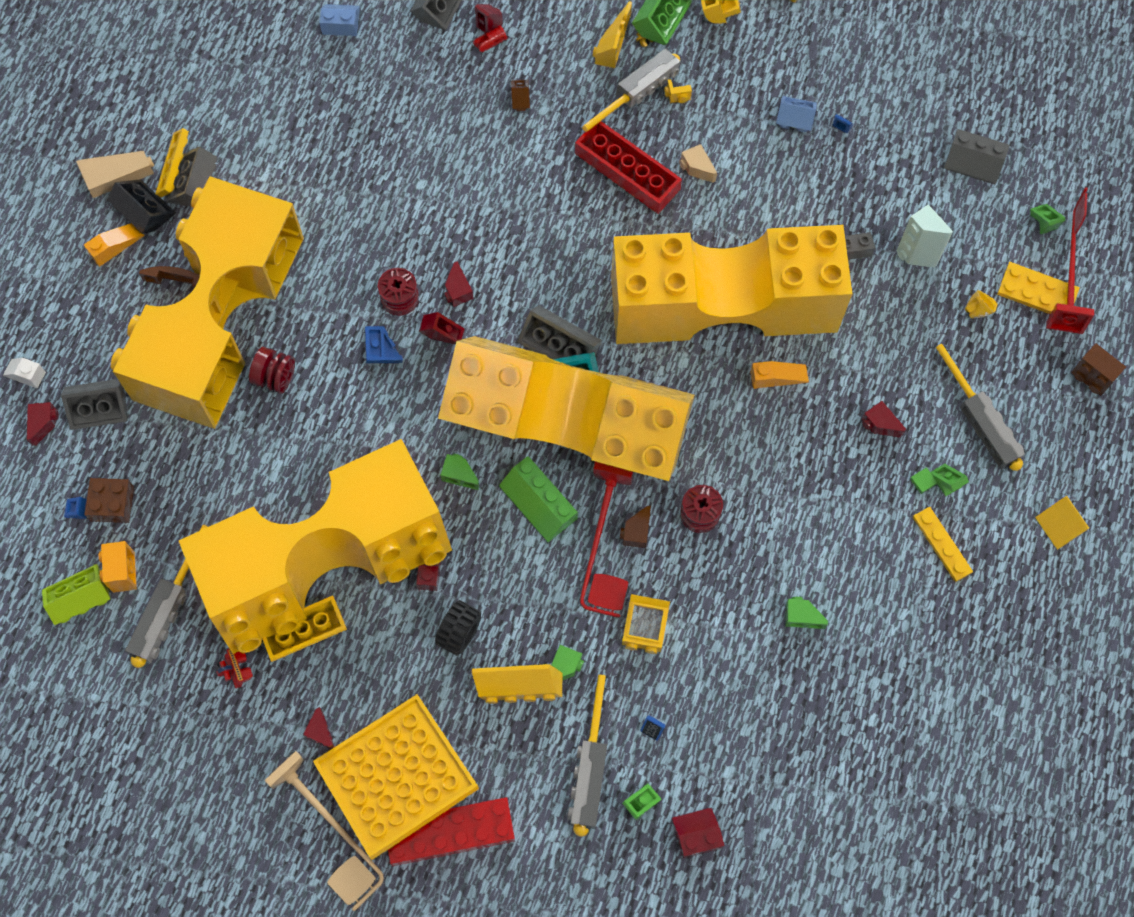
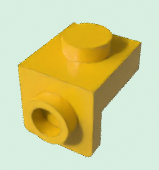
M671 79L667 80L664 92L665 97H669L670 103H685L691 100V85L673 88Z

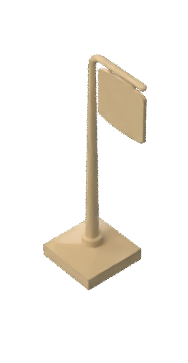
M295 751L264 781L273 789L285 781L288 784H292L378 873L379 881L372 887L375 876L356 856H353L344 862L329 878L327 883L347 905L354 901L357 902L352 907V910L355 911L381 886L384 879L383 873L298 779L296 771L304 759ZM370 887L371 890L358 901L357 899Z

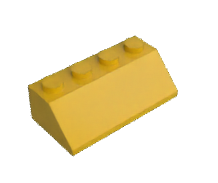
M334 596L305 607L304 611L307 619L299 621V626L295 631L286 635H278L276 633L268 638L266 636L262 638L271 662L347 630Z
M550 664L472 669L478 697L489 704H496L498 700L515 703L517 699L535 702L536 698L554 701L555 697H562L563 673Z

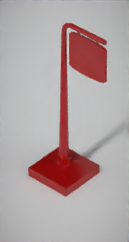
M1087 187L1084 188L1073 210L1067 305L1056 303L1046 321L1047 329L1083 334L1094 317V309L1074 306L1076 234L1086 217Z
M595 461L593 468L594 477L605 480L606 489L582 588L580 604L586 610L619 618L620 614L613 611L622 610L628 581L611 575L594 574L588 602L595 605L594 608L585 605L584 597L613 488L616 487V484L631 485L633 471ZM596 606L601 607V608H605V609H610V610H612V611L609 612V611L597 609Z

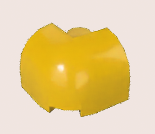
M701 0L705 17L712 23H726L727 17L741 13L739 0Z

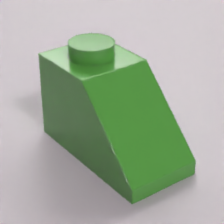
M459 454L446 455L440 475L441 480L479 490V481L467 460Z
M791 597V599L787 600L785 627L825 629L827 627L828 620L809 600H803L802 597Z
M563 645L559 646L551 666L563 673L562 681L575 676L576 671H581L584 661L581 660L582 653Z

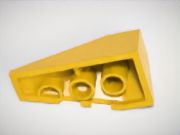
M629 1L599 40L598 47H594L592 57H595V64L611 68L616 67L632 12V2Z

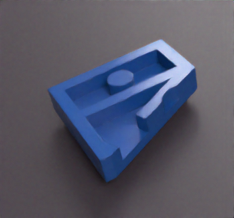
M365 326L366 363L403 362V357L397 352L395 344L388 337V332L384 326Z

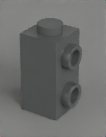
M871 232L845 236L848 260L873 255L875 245Z

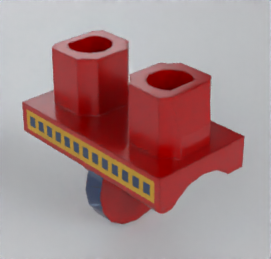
M227 649V654L224 655L225 660L219 662L221 668L216 673L217 676H224L225 681H229L232 678L235 689H237L244 682L252 679L253 674L250 667L244 669L239 667L240 663L247 660L245 653L238 651L233 654L230 649Z

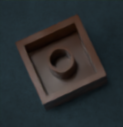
M1095 343L1071 373L1074 374L1078 381L1084 382L1089 386L1093 393L1102 396L1124 371L1126 366Z
M90 478L85 516L90 522L129 523L134 492L133 484L129 479Z

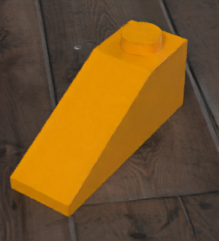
M130 223L98 234L85 243L84 247L100 267L145 235Z
M775 361L752 363L750 373L753 389L809 383L805 364Z

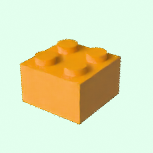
M126 541L101 544V551H99V561L102 563V570H100L101 582L113 593L136 590L135 552Z

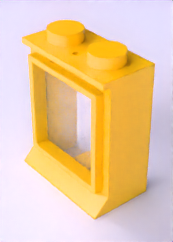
M631 594L622 645H625V648L629 650L645 649V652L650 654L661 652L670 601Z

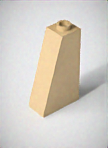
M144 151L76 161L93 198L110 192L115 182L138 180L154 174L151 168L154 167L150 156L146 157Z

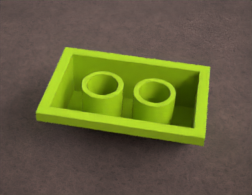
M95 564L42 589L43 607L53 624L57 625L69 621L73 616L86 613L90 608L105 604L110 599V593L106 585L100 580L98 565Z

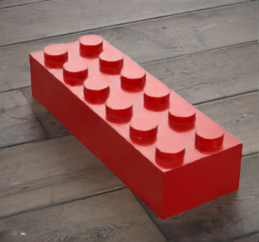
M602 121L589 131L584 132L575 142V154L657 214L681 190L682 179Z
M505 797L448 809L388 849L390 864L398 866L516 842L508 798Z

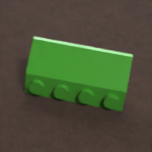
M646 0L632 24L641 37L666 45L692 1Z
M529 456L514 466L499 485L502 491L547 542H550L578 519V512Z

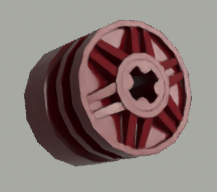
M392 268L381 275L377 287L382 307L388 313L396 316H403L412 312L419 301L417 283L413 274L404 268Z
M262 346L252 360L249 382L259 387L267 385L269 390H275V392L283 394L293 377L295 358L290 355L286 356L285 353L277 355L276 350Z
M696 485L690 488L684 494L680 509V516L684 526L696 533H707L714 529L719 522L723 509L722 497L711 486Z

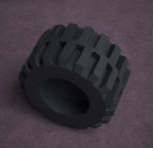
M461 600L454 603L438 628L435 644L456 656L460 655L467 648L481 621V611Z

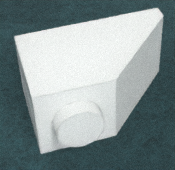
M25 358L11 359L3 376L38 388L46 372L36 362Z

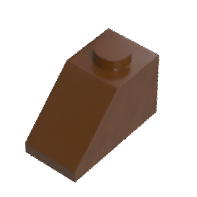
M511 80L512 109L526 111V108H530L529 80Z
M646 506L625 522V528L621 527L620 539H623V546L646 548L651 506Z

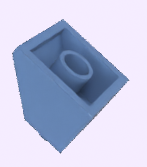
M325 4L321 8L320 15L322 35L357 36L360 6Z
M782 96L776 124L786 129L794 127L800 132L811 131L817 103Z

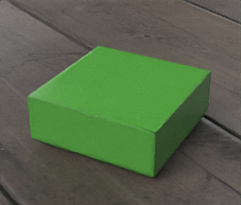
M927 467L910 478L921 494L938 483Z

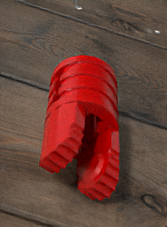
M498 26L475 39L473 44L480 52H484L506 41L507 35L504 29Z

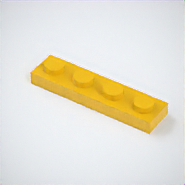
M184 128L173 133L155 193L159 197L170 194L174 189L173 183L179 173L178 166L183 159V150L188 142L187 136L189 131Z
M931 507L913 516L914 521L955 582L973 572Z

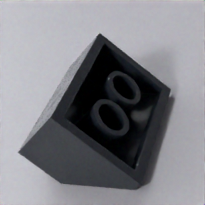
M141 179L115 182L107 199L142 234L155 232L176 214Z

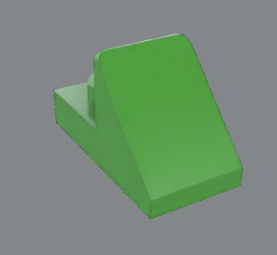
M1048 204L1030 209V215L1040 222V234L1057 230L1065 221V217Z
M943 464L930 472L945 496H948L969 482L965 474L947 464Z
M647 784L622 804L636 820H639L661 798Z

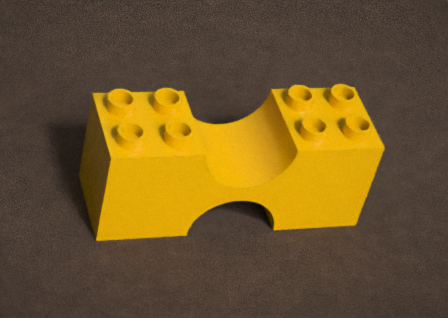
M209 176L204 189L198 187L192 196L191 206L193 211L189 219H181L176 229V239L179 240L184 250V256L188 259L194 273L200 275L196 287L186 298L175 304L167 306H150L146 304L140 316L134 315L127 329V334L130 338L124 349L118 348L114 352L111 359V369L132 401L215 429L245 366L244 359L232 334L224 330L226 320L235 308L246 301L258 298L276 299L304 237L293 203Z
M843 225L769 228L754 242L725 249L701 246L692 240L690 233L614 236L611 284L616 344L690 340L694 334L702 329L727 323H743L756 326L763 331L764 336L837 333L852 297Z
M473 336L456 341L438 419L511 439L526 438L561 445L589 456L593 461L669 481L677 464L695 395L623 375H609L581 369L555 361L544 354Z
M402 439L328 472L331 479L329 497L316 514L304 521L293 524L273 523L263 518L253 506L179 540L207 613L233 654L238 651L247 653L257 649L262 643V638L265 636L268 638L276 633L278 635H286L295 631L299 626V621L307 619L304 608L306 595L310 587L321 575L332 569L344 566L359 567L373 574L380 584L387 581L396 583L405 579L410 574V570L420 565L431 566L440 563L446 557V553L452 551L440 512Z

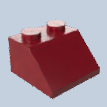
M712 808L672 817L683 859L723 849L725 846Z

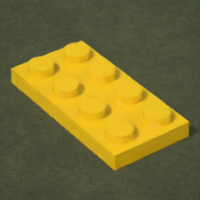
M1009 261L997 295L1051 314L1056 303L1067 305L1068 283ZM1075 286L1074 303L1080 288L1078 286Z

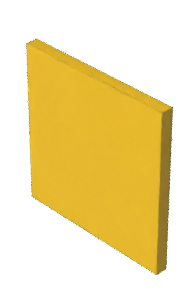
M1067 496L1035 517L1057 550L1089 529Z

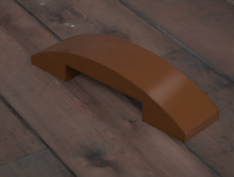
M171 266L149 267L139 272L143 281L160 285L164 278L189 283L195 288L200 278L194 272Z

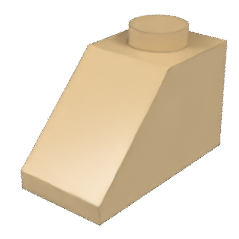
M701 144L681 153L680 166L683 170L687 171L688 175L709 182L716 181L717 171Z

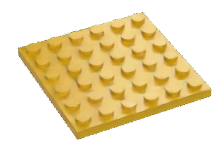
M418 694L313 761L371 860L479 789Z

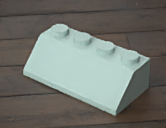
M927 205L910 217L897 248L898 256L908 264L934 268L937 266L953 231Z

